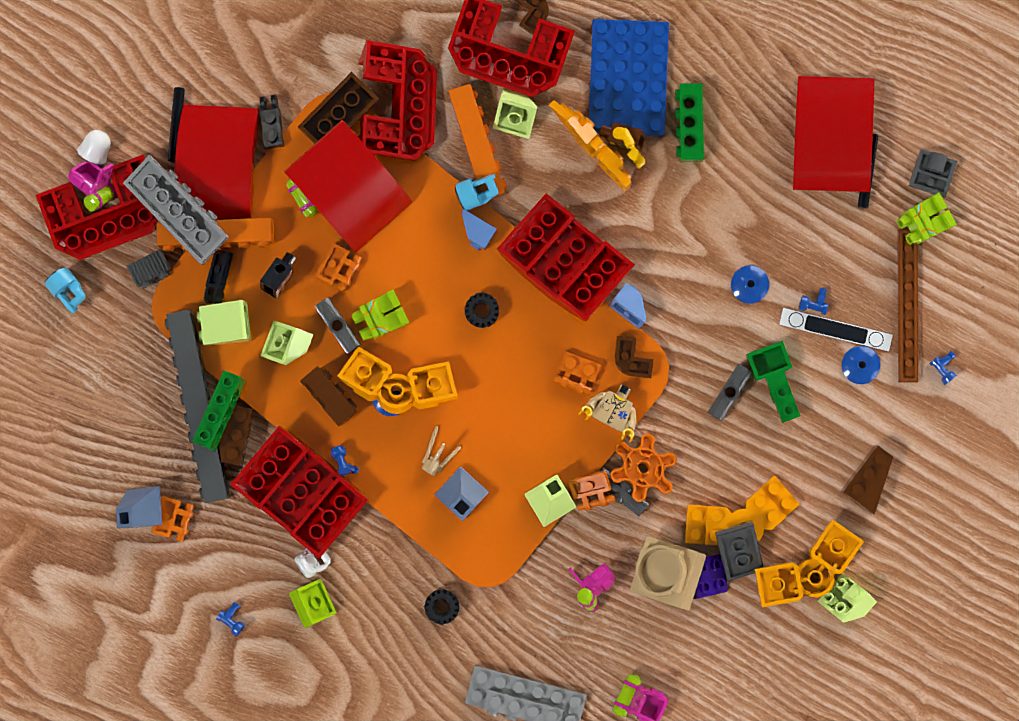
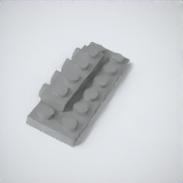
M148 156L123 184L185 249L203 265L229 236L218 226L217 216L212 211H206L202 207L204 205L203 201L198 197L193 198L190 194L191 189L186 184H180L176 180L178 178L176 173L172 170H164L152 156Z
M475 665L465 703L487 710V714L498 716V713L505 714L506 719L516 721L517 718L524 719V721H580L587 694Z

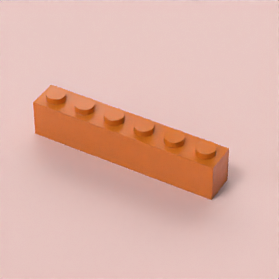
M471 84L448 90L476 180L490 174H495L494 182L498 189V195L491 199L505 195L504 190L507 189L505 179H501L499 171H502L499 160H494L493 153H496L493 142L489 143L487 138L490 132L488 125H483L481 117H484L482 107L477 106L475 100L479 99L476 88H472ZM486 183L478 185L480 193L488 190Z
M271 218L216 220L218 226L229 236L221 245V249H230L231 245H238L239 248H249L250 245L257 244V247H269V244H274V220ZM161 222L157 223V246L163 248V251H174V248L186 250Z

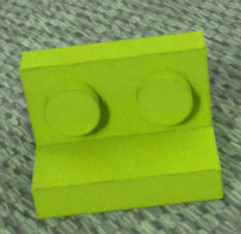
M321 579L289 593L304 628L337 614Z

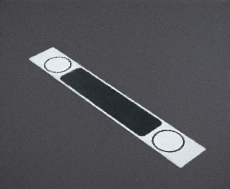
M783 308L779 325L889 351L893 337L892 334Z

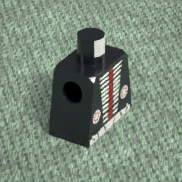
M286 252L282 260L276 257L260 280L261 290L277 299L293 274L292 264L296 257Z

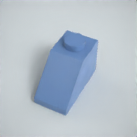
M463 209L462 217L468 240L471 242L470 246L479 251L481 248L485 250L497 229Z
M626 283L609 307L640 329L647 320L642 294L634 286Z

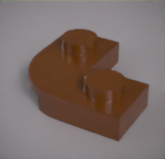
M515 0L529 10L519 26L533 35L538 19L547 20L549 14L547 1Z
M617 336L615 363L618 369L628 376L651 379L653 359L634 357L636 338Z

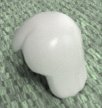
M92 130L77 148L78 154L91 163L103 165L107 161L111 144L110 138L103 131Z

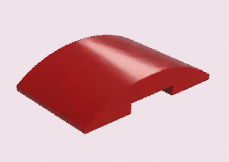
M798 76L793 190L870 192L875 78Z
M183 105L176 145L175 173L178 176L176 180L180 184H186L191 189L190 194L192 197L201 199L204 203L202 207L206 211H212L217 216L216 220L252 218L255 146H257L259 108Z
M343 120L284 171L355 253L412 203V200Z
M547 193L497 248V251L533 286L563 309L585 322L635 266L633 262L607 241L603 242L579 223L572 213Z
M280 425L230 484L258 509H262L290 532L294 539L319 559L368 501V498L344 475H340L335 467Z

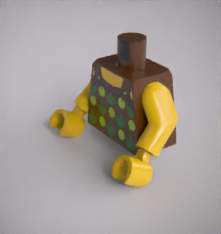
M615 122L612 127L602 125L599 135L608 138V142L611 145L629 150L627 155L633 160V164L640 169L645 164V159L641 155L646 138L643 130Z

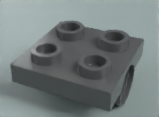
M920 149L908 186L934 195L940 193L945 198L957 161L941 153Z

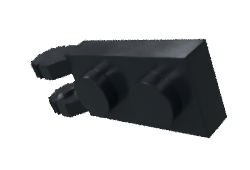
M276 94L271 95L273 109L267 110L265 96L259 97L264 148L284 147L281 111Z
M217 250L214 253L205 285L204 300L206 303H222L224 298L223 290L225 289L234 253Z

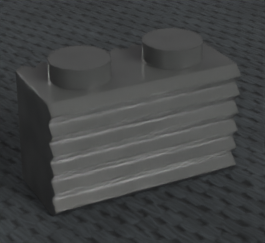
M162 249L127 265L136 286H142L143 289L153 285V280L158 278L162 280L170 276L169 272L172 271V267Z

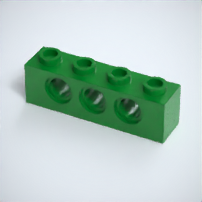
M679 84L678 89H675V101L679 102V108H675V119H679V127H676V138H679V146H676V157H680V162H703V84ZM691 100L694 103V107L686 108L684 101ZM688 118L692 119L694 121V126L690 128L686 127L684 124V120ZM690 137L694 140L695 145L689 147L685 144L684 140Z
M225 370L223 371L192 442L215 452L246 383L242 377Z

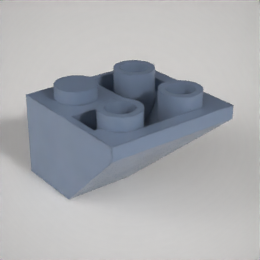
M460 466L436 492L435 496L463 521L489 492Z
M160 486L127 490L116 508L117 529L162 525Z

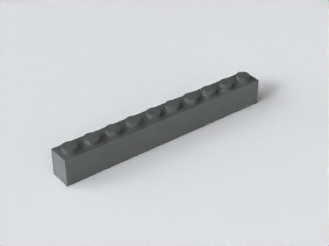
M184 310L166 314L165 326L167 330H170L171 335L169 345L174 350L175 355L172 357L173 365L177 368L179 374L176 376L178 386H181L182 389L180 400L182 405H185L186 413H184V419L190 428L188 439L190 443H193L192 458L194 462H197L196 477L201 482L202 487L199 489L200 497L202 500L204 499L205 503L231 498L224 462H221L219 444L214 452L192 442L211 400L193 311Z

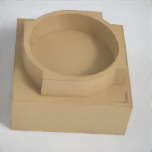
M647 536L637 561L630 592L681 609L690 610L706 554Z

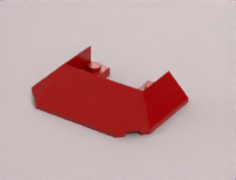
M464 0L448 46V50L460 73L530 97H534L557 85L575 30L539 18L527 54L491 43L503 8L502 5L487 0Z
M370 40L365 42L358 65H363V79L393 84L391 119L365 114L361 116L360 135L358 137L373 155L415 161L434 145L437 69L433 64L430 65L421 49Z
M144 155L114 165L111 179L120 204L85 217L75 187L71 182L35 195L55 249L82 260L153 233L158 219L123 184L145 160Z

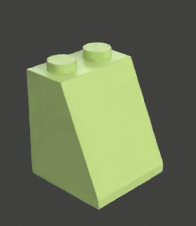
M244 300L199 307L197 321L201 323L202 330L199 331V340L203 342V345L210 346L251 341L248 304Z

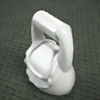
M305 549L295 557L294 561L306 578H311L317 572L325 570L330 564L331 558L325 551L321 556L325 564L320 565L308 549Z

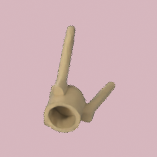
M438 426L434 428L425 457L422 460L424 464L421 467L433 476L436 472L440 473L442 468L462 448L459 445L441 464L438 458L446 446L445 443L441 445L434 457L430 456Z

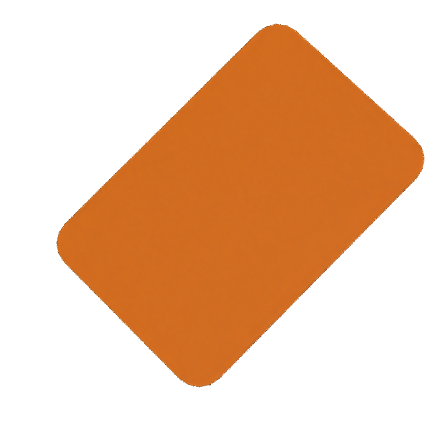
M330 93L317 96L302 109L284 131V147L270 149L253 171L254 191L251 219L271 218L274 220V244H269V247H257V244L250 245L249 248H239L238 245H231L230 249H218L234 253L225 289L223 290L224 298L222 303L238 300L247 302L251 341L205 346L203 342H200L199 331L202 329L201 323L197 321V311H199L200 306L215 304L214 302L206 303L204 300L205 285L213 255L202 265L187 250L172 267V271L169 272L170 276L162 279L153 294L151 312L155 325L169 339L171 335L170 330H167L165 326L166 314L192 310L205 370L218 380H220L224 370L242 377L246 383L239 397L276 428L280 425L296 436L337 470L339 465L337 459L331 456V449L336 446H344L347 452L344 457L345 462L359 467L357 474L350 472L344 476L368 498L367 502L459 578L478 587L490 588L503 584L516 574L560 519L558 518L543 527L524 494L557 474L572 500L575 501L576 499L573 498L568 481L598 473L615 452V445L620 441L623 442L627 437L625 435L622 440L621 432L591 416L588 420H585L587 417L586 413L582 412L578 415L579 411L587 404L590 398L600 392L611 391L616 394L622 384L631 389L626 400L633 403L632 406L636 409V420L638 423L659 398L668 382L669 364L666 354L653 338L609 307L610 303L606 300L585 322L563 309L533 286L497 251L498 246L514 230L515 226L486 203L470 209L468 212L495 227L497 231L485 250L481 248L479 251L470 246L471 242L468 240L462 217L463 208L455 192V186L460 182L425 153L415 161L374 155L409 196L412 203L356 253L319 211L313 217H305L300 212V207L292 194L288 192L286 184L290 178L284 171L314 145L298 129V126ZM370 109L365 113V115L378 116ZM361 119L351 128L357 136L360 135ZM332 243L350 251L347 259L352 261L355 254L362 258L358 271L354 272L351 278L352 282L344 292L338 289L341 281L336 279L332 286L315 277ZM286 252L296 257L292 264L293 274L276 299L261 290L260 280L275 258L278 257L282 260ZM344 264L339 274L344 276L349 266ZM393 289L410 324L377 339L373 337L363 341L359 331L368 327L365 320L355 324L351 315L359 310L360 306ZM476 293L490 294L499 305V316L496 322L489 327H475L470 324L465 316L466 302ZM328 297L361 345L359 347L391 365L392 374L407 376L413 368L449 361L458 396L457 399L440 402L438 406L420 410L412 406L408 411L396 416L381 414L376 410L372 401H368L353 392V388L337 379V375L354 351L349 354L345 352L314 306ZM485 303L477 304L474 309L476 316L480 318L486 317L490 311ZM274 320L313 334L307 353L287 365L260 356ZM341 321L333 323L335 331L342 329L343 323ZM617 336L636 338L634 357L653 359L651 379L628 376L618 369L615 363ZM565 351L601 364L595 382L587 380L585 386L592 388L590 395L585 393L579 394L577 390L569 387L563 388L560 386L561 384L554 382L556 375L564 377L565 372L558 369ZM317 366L322 370L326 368L333 376L331 381L335 385L339 383L344 389L343 395L346 399L351 398L357 405L355 408L357 413L340 427L326 413L305 385L303 386L300 382ZM571 374L569 380L580 383L581 378ZM438 426L430 456L434 457L441 445L445 443L446 446L438 458L441 464L459 445L462 448L442 468L440 473L436 472L433 476L421 467L424 464L422 460L425 457L434 428ZM460 466L489 492L463 521L435 496L436 492Z

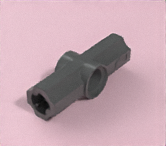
M328 297L314 306L347 354L361 345ZM335 321L343 323L341 330L335 331L333 329Z
M737 364L707 413L722 421L752 372L744 366ZM727 387H731L735 391L732 398H728L725 395Z
M603 468L602 471L607 472L612 488L610 491H607L609 495H614L617 502L621 505L624 504L639 517L649 503L646 500L642 502L635 501L632 497L633 489L624 481L620 483L613 482L610 478V472Z

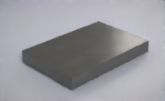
M752 521L715 532L727 581L755 574L754 569L764 567Z

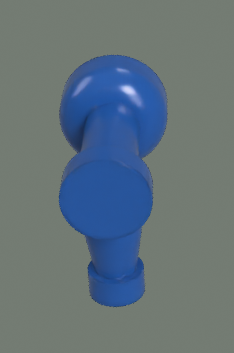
M824 288L819 289L816 303L809 301V297L802 295L798 310L805 311L808 308L826 315L828 304L824 302L827 290Z
M952 351L941 359L939 356L929 363L931 366L934 365L943 376L941 381L944 385L957 376L953 371L948 372L944 367L951 359L956 357Z
M344 446L332 448L331 456L337 459L340 475H347L350 472L357 474L359 472V467L345 462L344 457L347 452Z
M233 602L226 612L222 610L218 614L216 620L222 621L230 627L232 635L237 637L245 627V624L242 622L236 623L231 619L240 607L237 603Z

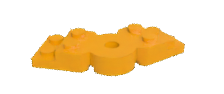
M553 100L549 107L566 129L574 135L573 137L591 158L596 157V163L626 192L631 187L632 182L630 180L631 176L625 170L621 171L624 165V158L617 151L613 152L606 146L593 129L595 125L588 117L585 118L579 110L574 111L564 103L559 104Z
M357 347L337 375V379L353 388V392L368 401L378 400L379 405L385 411L393 414L404 413L412 406L419 410L435 407L440 402L455 400L458 397L449 361L413 368L405 376L402 374H392L391 365ZM399 391L401 394L393 395L392 392Z
M774 475L745 500V509H737L731 513L727 507L687 505L685 543L718 546L715 535L716 531L750 521L754 524L757 541L759 542L763 536L764 529H774L800 504Z
M831 519L821 535L819 534L810 547V558L803 560L798 566L793 562H785L754 569L761 607L800 601L804 594L810 597L826 595L833 588L835 582L834 574L844 572L864 541ZM814 572H817L819 574V580L815 583H812L810 581V575Z

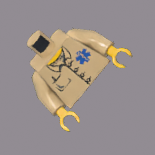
M621 384L616 394L611 391L600 392L590 398L587 404L579 411L578 415L582 412L586 413L587 417L585 420H588L591 416L621 432L622 440L625 435L630 437L629 442L633 440L637 420L636 409L632 406L633 403L626 400L631 391L630 388Z

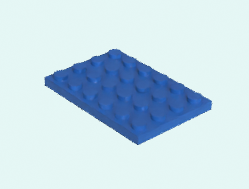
M593 19L589 119L594 123L593 129L597 134H600L602 125L612 127L615 122L641 129L646 136H665L669 22Z

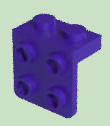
M720 554L706 557L693 599L728 591Z

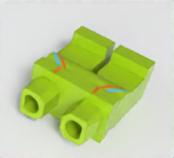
M940 193L902 213V216L896 220L899 228L903 229L908 226L911 233L906 235L905 239L909 245L920 244L957 225L949 210L932 219L929 218L947 208Z
M393 289L360 306V309L351 315L355 324L365 320L368 327L359 331L363 341L373 337L377 339L410 324Z

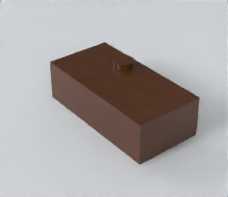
M351 71L298 126V129L315 144L341 120L351 129L379 98Z

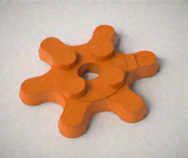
M649 433L641 437V444L638 448H631L622 441L615 445V452L623 459V466L612 470L610 473V478L613 482L627 481L633 485L632 497L637 502H642L646 499V492L650 487L657 488L663 494L670 493L673 487L672 483L665 478L664 470L675 465L677 458L671 452L663 455L656 453L654 450L655 438ZM639 464L647 466L646 473H642L639 470Z

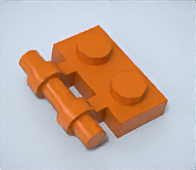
M332 243L315 277L332 286L336 279L341 281L338 289L344 292L347 286H350L354 272L358 271L362 258L355 254L351 261L347 259L350 251ZM345 264L349 267L345 275L342 276L339 273Z
M565 351L558 369L565 372L564 377L556 375L554 382L561 384L560 386L563 388L569 387L577 390L579 394L585 393L590 395L592 388L585 386L587 380L595 382L601 364ZM570 375L580 377V383L569 380Z
M606 471L568 481L573 498L582 499L581 503H577L579 511L584 509L588 511L592 510L593 507L600 505L604 507L608 506L609 503L615 502L614 495L607 496L605 494L606 491L612 489ZM598 494L597 499L591 500L589 498L590 495Z
M163 495L161 498L162 525L153 526L151 533L171 538L172 531L178 532L176 540L183 542L185 535L189 531L187 527L190 518H193L194 504L187 503L185 510L180 509L182 501ZM177 515L183 516L180 526L175 525Z

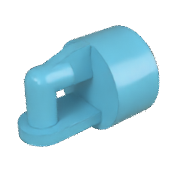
M490 174L475 181L470 178L456 184L455 192L464 210L468 211L483 205L492 197L498 195V189L494 182L495 174ZM486 183L488 190L479 193L476 186Z
M67 267L57 269L45 281L46 288L54 298H59L72 313L78 310L77 306L86 298L80 283ZM70 290L75 295L72 300L67 295Z

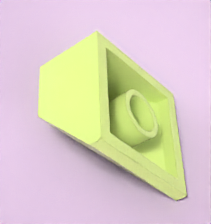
M504 88L499 100L493 129L529 139L538 107L527 95Z
M274 320L260 356L287 365L307 353L313 334Z

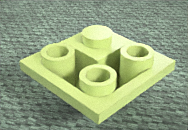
M557 474L524 494L543 527L576 508L574 501Z
M844 573L834 582L830 592L818 600L823 607L843 623L865 617L877 603L866 590Z

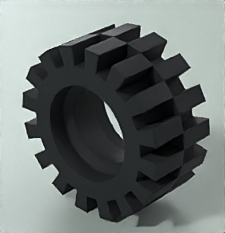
M476 293L466 302L465 316L470 324L478 328H485L496 322L499 316V305L490 294ZM479 303L487 304L490 309L489 314L484 318L476 316L474 312L476 305Z
M438 589L427 597L424 605L425 613L428 619L436 624H448L456 618L459 612V601L453 592L446 589ZM440 599L446 600L450 606L449 611L445 614L437 613L434 608L436 601Z

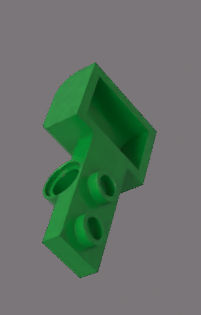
M783 341L746 354L755 382L765 378L771 399L776 406L781 422L784 423L800 417L784 371L793 367Z

